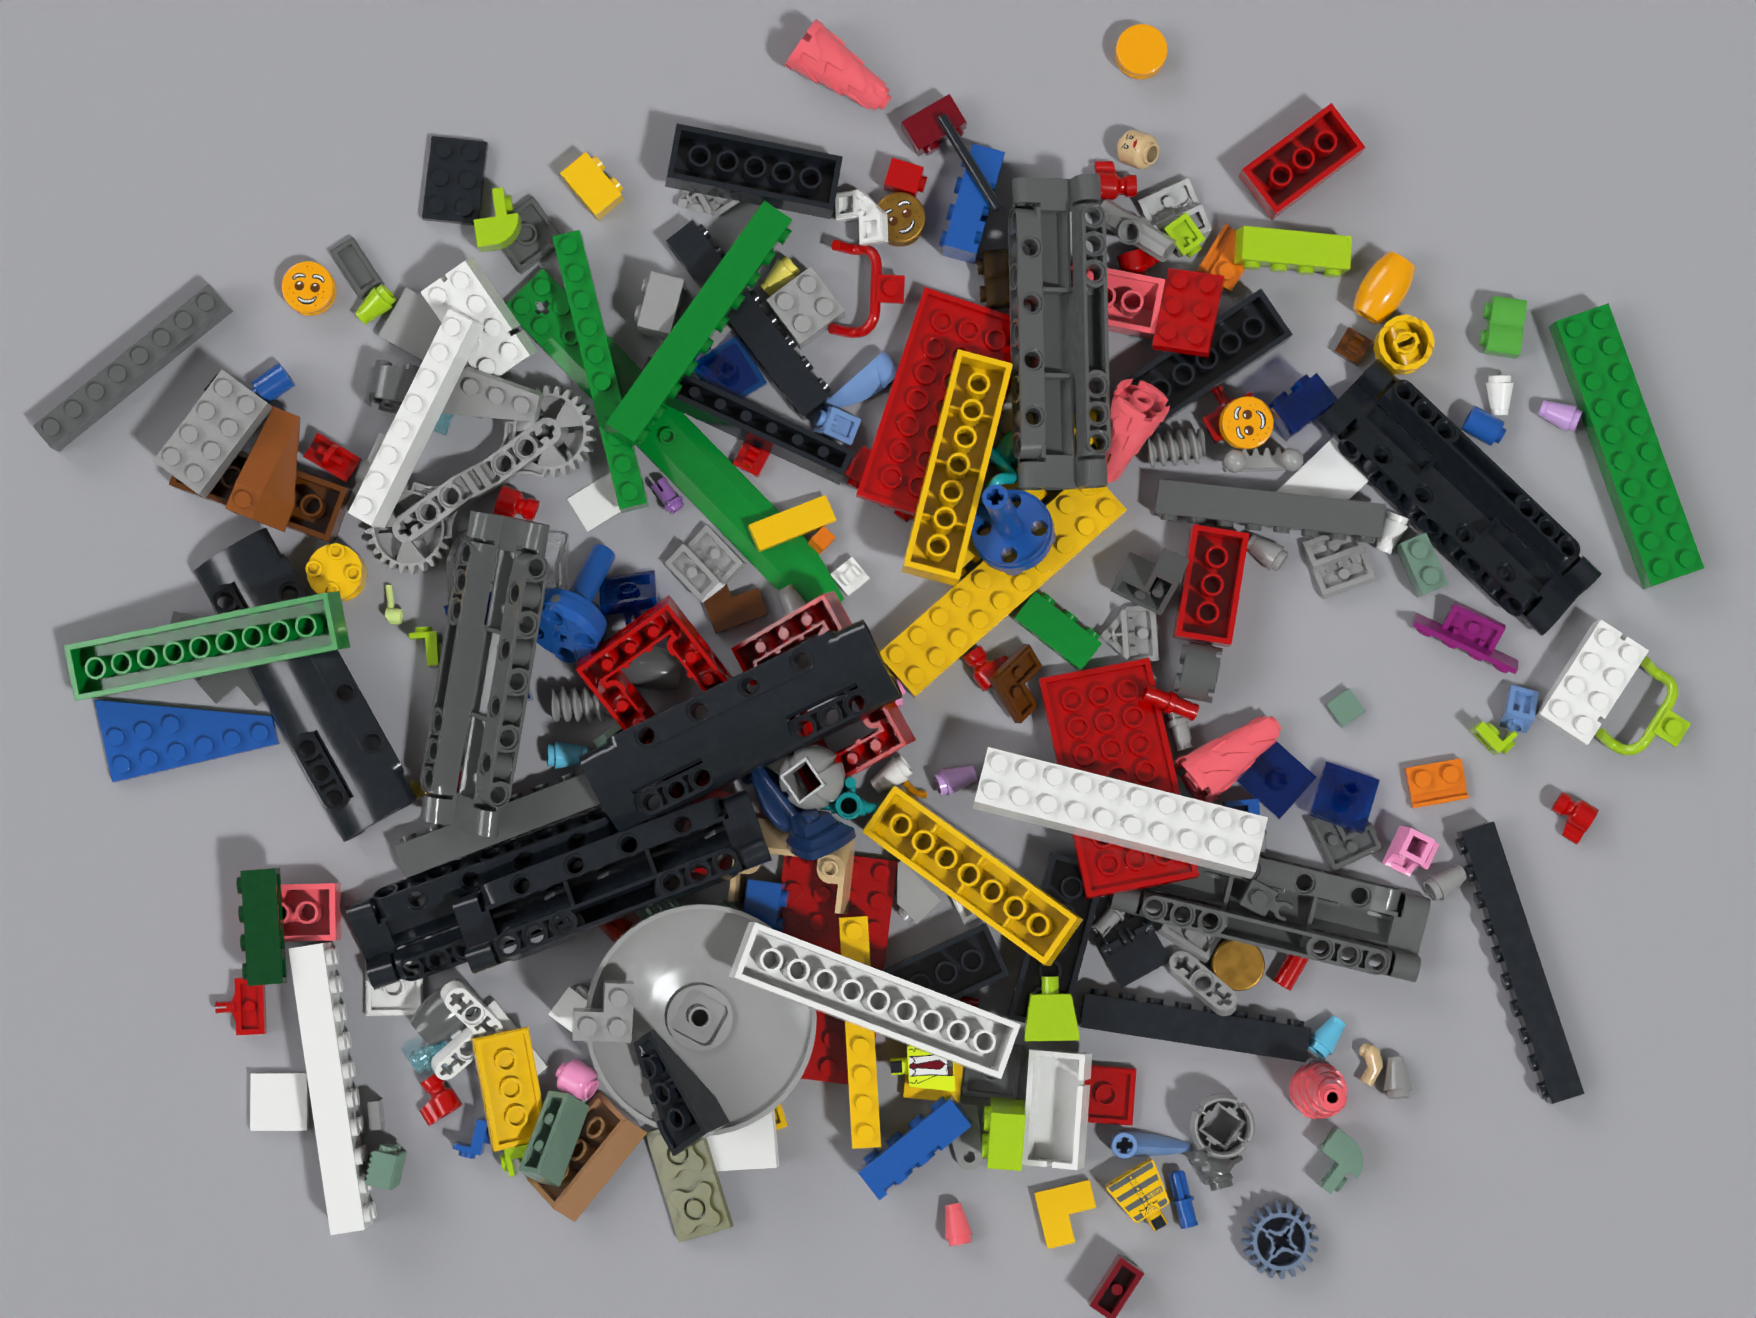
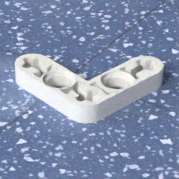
M459 981L448 982L440 992L447 1008L467 1026L432 1058L431 1067L436 1076L441 1080L453 1078L475 1059L473 1047L465 1052L460 1051L464 1043L472 1042V1038L503 1031V1026L497 1016ZM453 993L457 995L459 994L463 1001L459 1003L458 1000L453 996L451 997V995ZM479 1007L478 1012L474 1016H465L469 1008ZM483 1020L492 1027L490 1030L484 1029L481 1024ZM454 1053L457 1054V1056L459 1057L458 1059H456V1057L453 1056ZM444 1063H446V1064L449 1065V1066L445 1068L444 1066H441V1065L444 1064Z

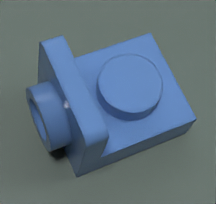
M822 406L814 417L813 432L826 435L845 445L852 446L861 419L838 408Z
M1511 685L1508 690L1505 713L1500 720V726L1510 731L1515 730L1517 733H1527L1535 718L1539 692Z

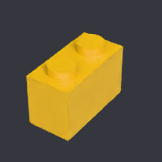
M585 152L560 174L565 183L599 221L624 200L621 194L623 187L613 176L609 179L604 174L605 166L595 155L591 158Z

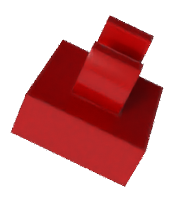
M744 441L733 465L758 478L771 453Z

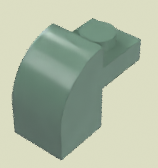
M1333 1126L1317 1147L1335 1162L1318 1184L1330 1194L1334 1190L1338 1192L1347 1181L1345 1175L1348 1172L1355 1178H1358L1363 1167V1155L1358 1144L1341 1129Z

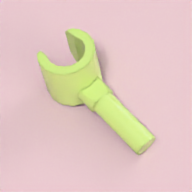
M386 585L387 608L385 617L390 624L400 625L403 620V609L394 608L392 585Z

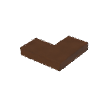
M726 584L704 601L715 634L768 615L759 588L732 597Z
M1023 644L988 678L1014 723H1022L1038 707L1026 683L1043 666L1030 644Z

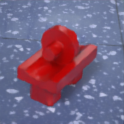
M318 432L312 444L303 455L304 458L346 483L349 482L362 460Z

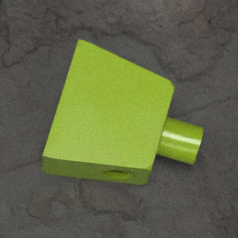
M1059 976L1041 977L1042 993L1029 995L1023 1040H1080L1071 993H1059Z

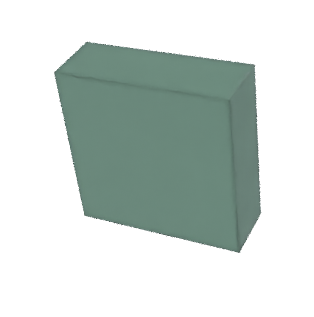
M1350 688L1325 704L1341 728L1365 712V709Z

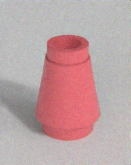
M962 1204L946 1205L945 1240H948L949 1246L971 1243L970 1235H973Z

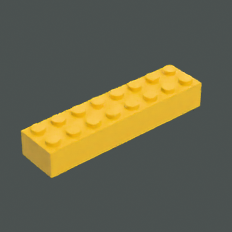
M958 349L945 393L901 572L956 586L959 582L1013 366L1012 363Z
M893 786L862 831L866 836L1046 966L1052 965L1083 921L1080 916L900 787Z

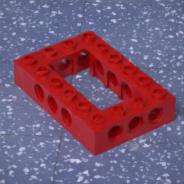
M835 591L815 598L735 645L731 650L743 672L792 649L817 633L819 636L829 631L837 632L851 625L852 622ZM751 680L749 683L752 686L757 684V681ZM856 686V687L850 689L849 692L852 691V690H854V689H856V688H858V687ZM862 697L856 698L854 701L859 710H862L865 704ZM895 701L873 711L868 717L862 719L867 727L872 729L878 728L876 731L834 752L837 755L835 761L843 764L845 780L916 741ZM808 710L790 718L789 721L808 712ZM806 722L801 727L803 737L809 736L813 731L811 722ZM824 738L810 744L829 749ZM808 764L797 770L809 793L821 785Z
M670 595L604 641L599 651L592 652L578 660L576 671L623 730L655 716L656 713L621 669L623 667L625 669L628 668L631 661L645 651L648 653L652 651L653 646L665 637L668 639L667 649L669 653L678 658L687 670V676L689 678L693 677L703 692L733 678ZM652 729L644 734V742L646 744L651 743L655 735ZM701 761V762H699V763H697V764H695V765H693V766H691V767H689V768H686V769H684V770H682V771H680V772H678V773H676V774H674V775H672V776H670V777L664 779L663 781H665V780H667V779H670V778H672V777H674V776H676V775H678V774H680V773H682V772H684V771H686V770H688V769H690V768H692V767H694V766H697V765H699V764H701V763H703V762ZM708 771L703 772L699 776L701 786L710 781ZM682 783L674 788V795L677 798L684 794L685 789Z

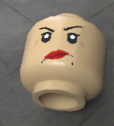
M1135 129L1129 130L1118 140V158L1125 165L1140 170L1146 169L1154 164L1159 156L1157 140L1148 133Z

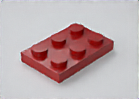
M1173 268L1168 269L1152 343L1154 350L1209 357L1225 282L1224 275Z

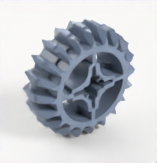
M1275 1201V1210H1272L1270 1205L1265 1203L1264 1209L1266 1213L1262 1214L1256 1208L1254 1213L1258 1216V1219L1256 1221L1251 1217L1246 1219L1249 1224L1253 1225L1252 1228H1242L1243 1233L1250 1235V1238L1241 1239L1243 1245H1250L1249 1248L1243 1251V1254L1245 1256L1254 1254L1248 1263L1254 1266L1260 1262L1257 1271L1262 1274L1268 1268L1267 1276L1269 1278L1274 1277L1276 1270H1278L1280 1279H1285V1270H1288L1291 1277H1295L1294 1267L1297 1266L1304 1272L1306 1268L1301 1262L1304 1259L1308 1263L1313 1262V1259L1307 1255L1308 1251L1313 1253L1318 1251V1248L1310 1245V1242L1319 1241V1237L1317 1235H1309L1317 1227L1315 1224L1306 1225L1311 1219L1310 1215L1306 1214L1299 1218L1303 1210L1299 1206L1291 1212L1292 1203L1290 1202L1285 1204L1284 1210H1282L1280 1201ZM1273 1218H1288L1286 1223L1283 1222L1276 1229L1264 1225ZM1296 1223L1302 1233L1300 1248L1291 1240V1235L1294 1231L1293 1227ZM1259 1232L1268 1238L1267 1252L1264 1257L1260 1254L1257 1245ZM1270 1232L1273 1235H1277L1280 1237L1284 1233L1286 1236H1284L1283 1238L1291 1247H1288L1285 1244L1282 1245L1280 1243L1277 1244V1246H1274L1276 1242L1273 1240L1274 1238L1268 1233ZM1284 1251L1295 1255L1286 1262H1271L1274 1257L1277 1258Z

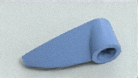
M883 351L826 401V406L839 408L868 399L894 381L898 365Z
M1122 1130L1114 1133L1110 1139V1147L1114 1154L1124 1159L1131 1156H1164L1191 1151V1143L1151 1133ZM1122 1137H1127V1141L1131 1142V1146L1126 1147L1125 1151L1121 1152L1120 1147H1116V1144L1122 1141Z

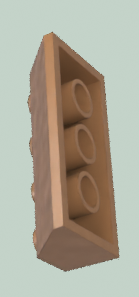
M600 1091L588 1103L590 1108L561 1186L542 1184L530 1177L527 1178L554 1210L574 1222L647 1134L634 1118Z

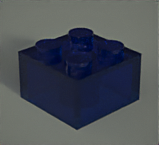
M1317 373L1311 378L1308 374L1304 375L1290 388L1292 392L1289 395L1284 391L1268 405L1273 415L1274 427L1286 442L1338 400Z

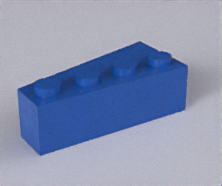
M972 143L969 152L995 192L1005 152ZM965 167L963 178L958 177L954 193L958 194L955 204L950 203L946 217L950 224L948 231L943 230L939 246L943 247L942 256L975 264L990 206Z
M952 1095L947 1099L944 1096L937 1099L930 1105L932 1111L923 1117L921 1113L907 1123L910 1127L902 1134L899 1131L895 1132L885 1140L888 1144L880 1151L875 1148L863 1157L865 1163L858 1174L879 1201L887 1195L886 1192L893 1184L895 1186L901 1184L913 1172L915 1167H922L935 1155L938 1149L940 1151L972 1126L973 1121Z

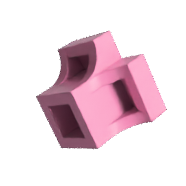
M1399 826L1382 864L1410 877L1412 871L1417 866L1428 870L1440 844L1412 828Z

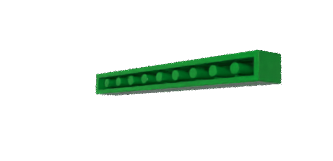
M764 200L607 420L604 431L633 449L636 443L643 444L651 432L647 429L653 420L656 422L660 420L667 409L663 406L667 399L670 397L674 400L681 390L682 385L679 382L684 375L687 377L692 375L698 366V363L695 361L700 353L706 355L713 345L714 341L711 339L716 330L720 333L723 331L730 320L727 317L728 313L732 308L737 311L745 299V296L742 295L747 287L752 289L759 280L761 274L758 271L764 264L768 267L777 254L773 251L778 243L783 245L792 233V230L789 229L792 222L791 218Z
M580 230L552 236L619 509L622 513L650 507L635 446L631 449L604 431L605 423L620 404L623 397L583 236Z

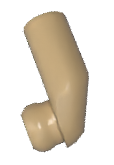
M1365 1043L1359 1049V1055L1365 1058L1367 1064L1360 1081L1372 1087L1383 1068V1061L1378 1047Z

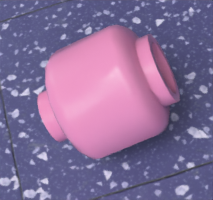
M580 1059L571 1060L569 1063H562L556 1072V1077L558 1078L557 1088L559 1091L569 1093L580 1101L590 1099L599 1086L598 1074L595 1069Z

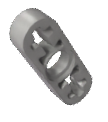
M1178 951L1170 957L1169 970L1176 980L1216 1014L1228 1016L1234 1013L1237 1008V995L1228 985L1188 952ZM1185 961L1187 962V969L1192 973L1189 980V972L1184 968L1178 970L1177 962L1181 964ZM1205 977L1211 981V986L1208 989L1201 990L1195 986V981L1198 978ZM1216 987H1218L1217 995L1222 999L1229 997V1006L1225 1003L1221 1006L1219 1005V998L1214 994Z

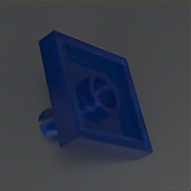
M739 336L734 337L696 360L698 366L694 372L700 380L741 399L767 385V381Z
M655 570L605 578L599 588L600 609L603 616L624 613L625 624L628 625L632 622V616H634V620L641 616L640 610L650 609L658 603Z
M1276 742L1261 754L1236 782L1255 799L1259 798V803L1277 819H1280L1317 777L1282 745Z
M1326 761L1309 816L1363 834L1380 780Z

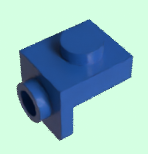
M480 1117L477 1119L471 1144L459 1141L454 1143L453 1149L459 1151V1156L475 1159L476 1155L480 1156L484 1153L486 1144H491L486 1118Z

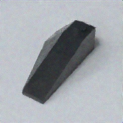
M654 1029L633 1043L642 1075L649 1080L653 1093L649 1095L651 1105L656 1104L660 1120L656 1122L659 1132L673 1156L678 1155L730 1123L715 1095Z

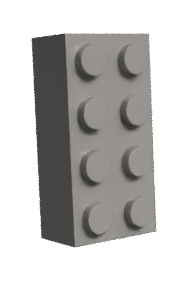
M221 370L153 461L194 492L206 498L270 414L273 407L224 370Z

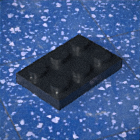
M438 136L431 137L422 213L423 220L474 226V220L480 219L488 152L487 142Z

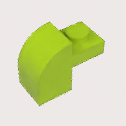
M503 187L492 189L496 216L474 220L477 247L481 253L501 250L510 246L517 239L521 231L522 219L518 213L509 214V212L514 211L511 195H507Z

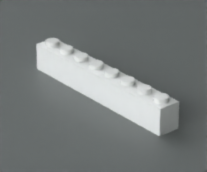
M448 309L348 511L349 514L371 526L385 528L485 325L460 312Z

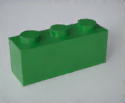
M1035 591L1013 620L1071 666L1081 671L1102 643L1098 640L1100 635L1088 626L1083 629L1075 623L1078 618L1067 609L1061 612L1054 606L1056 601L1043 591L1041 594H1038Z

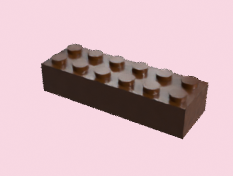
M244 451L239 453L206 498L194 492L173 475L169 485L178 490L226 506L236 480L250 453ZM297 470L295 508L287 528L330 544L335 543L346 513L345 507L352 491L346 487Z

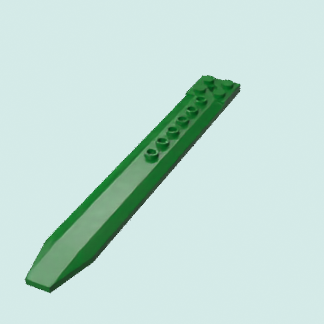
M542 269L506 305L520 326L592 399L567 294ZM539 302L549 303L547 307L549 313L547 315L544 313L536 314L538 309L536 305ZM607 335L622 397L624 398L642 370ZM664 404L663 406L667 409L658 422L653 420L647 429L651 432L642 445L636 443L640 450L777 590L792 584L806 603L822 594L835 591L839 601L842 602L844 597L819 554L808 544V540L803 535L758 552L748 525L780 512L684 413Z

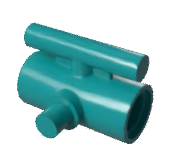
M849 777L845 780L844 793L820 810L831 811V814L836 813L844 820H853L858 815L865 816V813L875 814L877 803L866 802V799H860L855 794L856 780ZM845 799L854 800L857 805L856 811L852 814H845L841 810V802Z

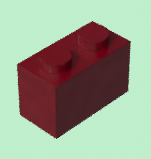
M950 94L901 122V129L918 156L923 153L928 156L936 152L940 148L939 144L948 139L937 121V118L943 114H947L960 137L964 134L963 130L966 129L967 122Z
M1117 1254L1087 1300L1089 1306L1107 1318H1116L1144 1276V1271L1120 1254Z

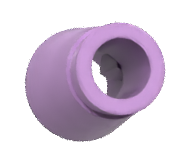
M1544 400L1538 416L1543 417V419L1565 432L1567 430L1575 432L1583 411L1576 409L1577 406Z
M973 765L940 769L939 773L933 775L934 783L940 796L945 794L950 796L977 781Z

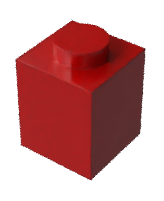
M892 158L884 182V190L893 193L905 192L917 197L918 192H924L928 178L923 176L924 167Z

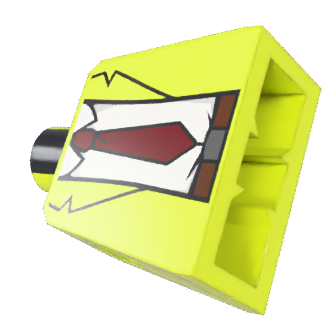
M906 1045L907 1057L890 1058L891 1075L908 1074L909 1087L955 1091L954 1062Z

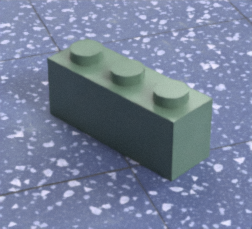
M548 1091L518 1171L538 1183L560 1187L590 1106L569 1093Z

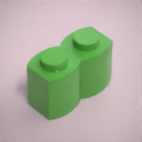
M1493 296L1489 302H1485L1482 318L1487 319L1486 330L1482 329L1479 336V346L1483 347L1482 354L1516 359L1520 355L1527 300Z

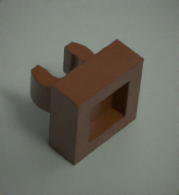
M1348 327L1333 353L1358 366L1373 341Z

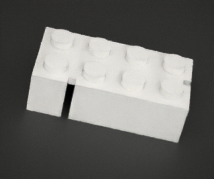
M474 257L465 260L445 274L444 277L439 278L421 291V294L441 323L448 309H451L485 325L468 359L472 368L501 377L538 351L524 330L513 336L509 333V331L519 327L520 324Z
M1603 620L1593 622L1536 710L1535 717L1577 745H1588L1601 726L1598 720L1606 718L1649 650L1628 636L1620 639L1623 633Z
M1039 1048L1029 1050L1022 1165L1052 1166V1168L1070 1170L1085 1168L1090 1085L1085 1084V1080L1091 1079L1092 1053Z

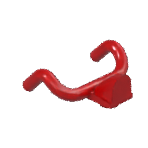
M834 240L831 244V248L834 251L869 257L871 261L870 306L868 318L862 326L848 327L831 323L828 326V332L847 338H861L867 336L875 329L880 317L881 303L904 304L905 276L882 274L881 257L878 251L871 245L863 246Z

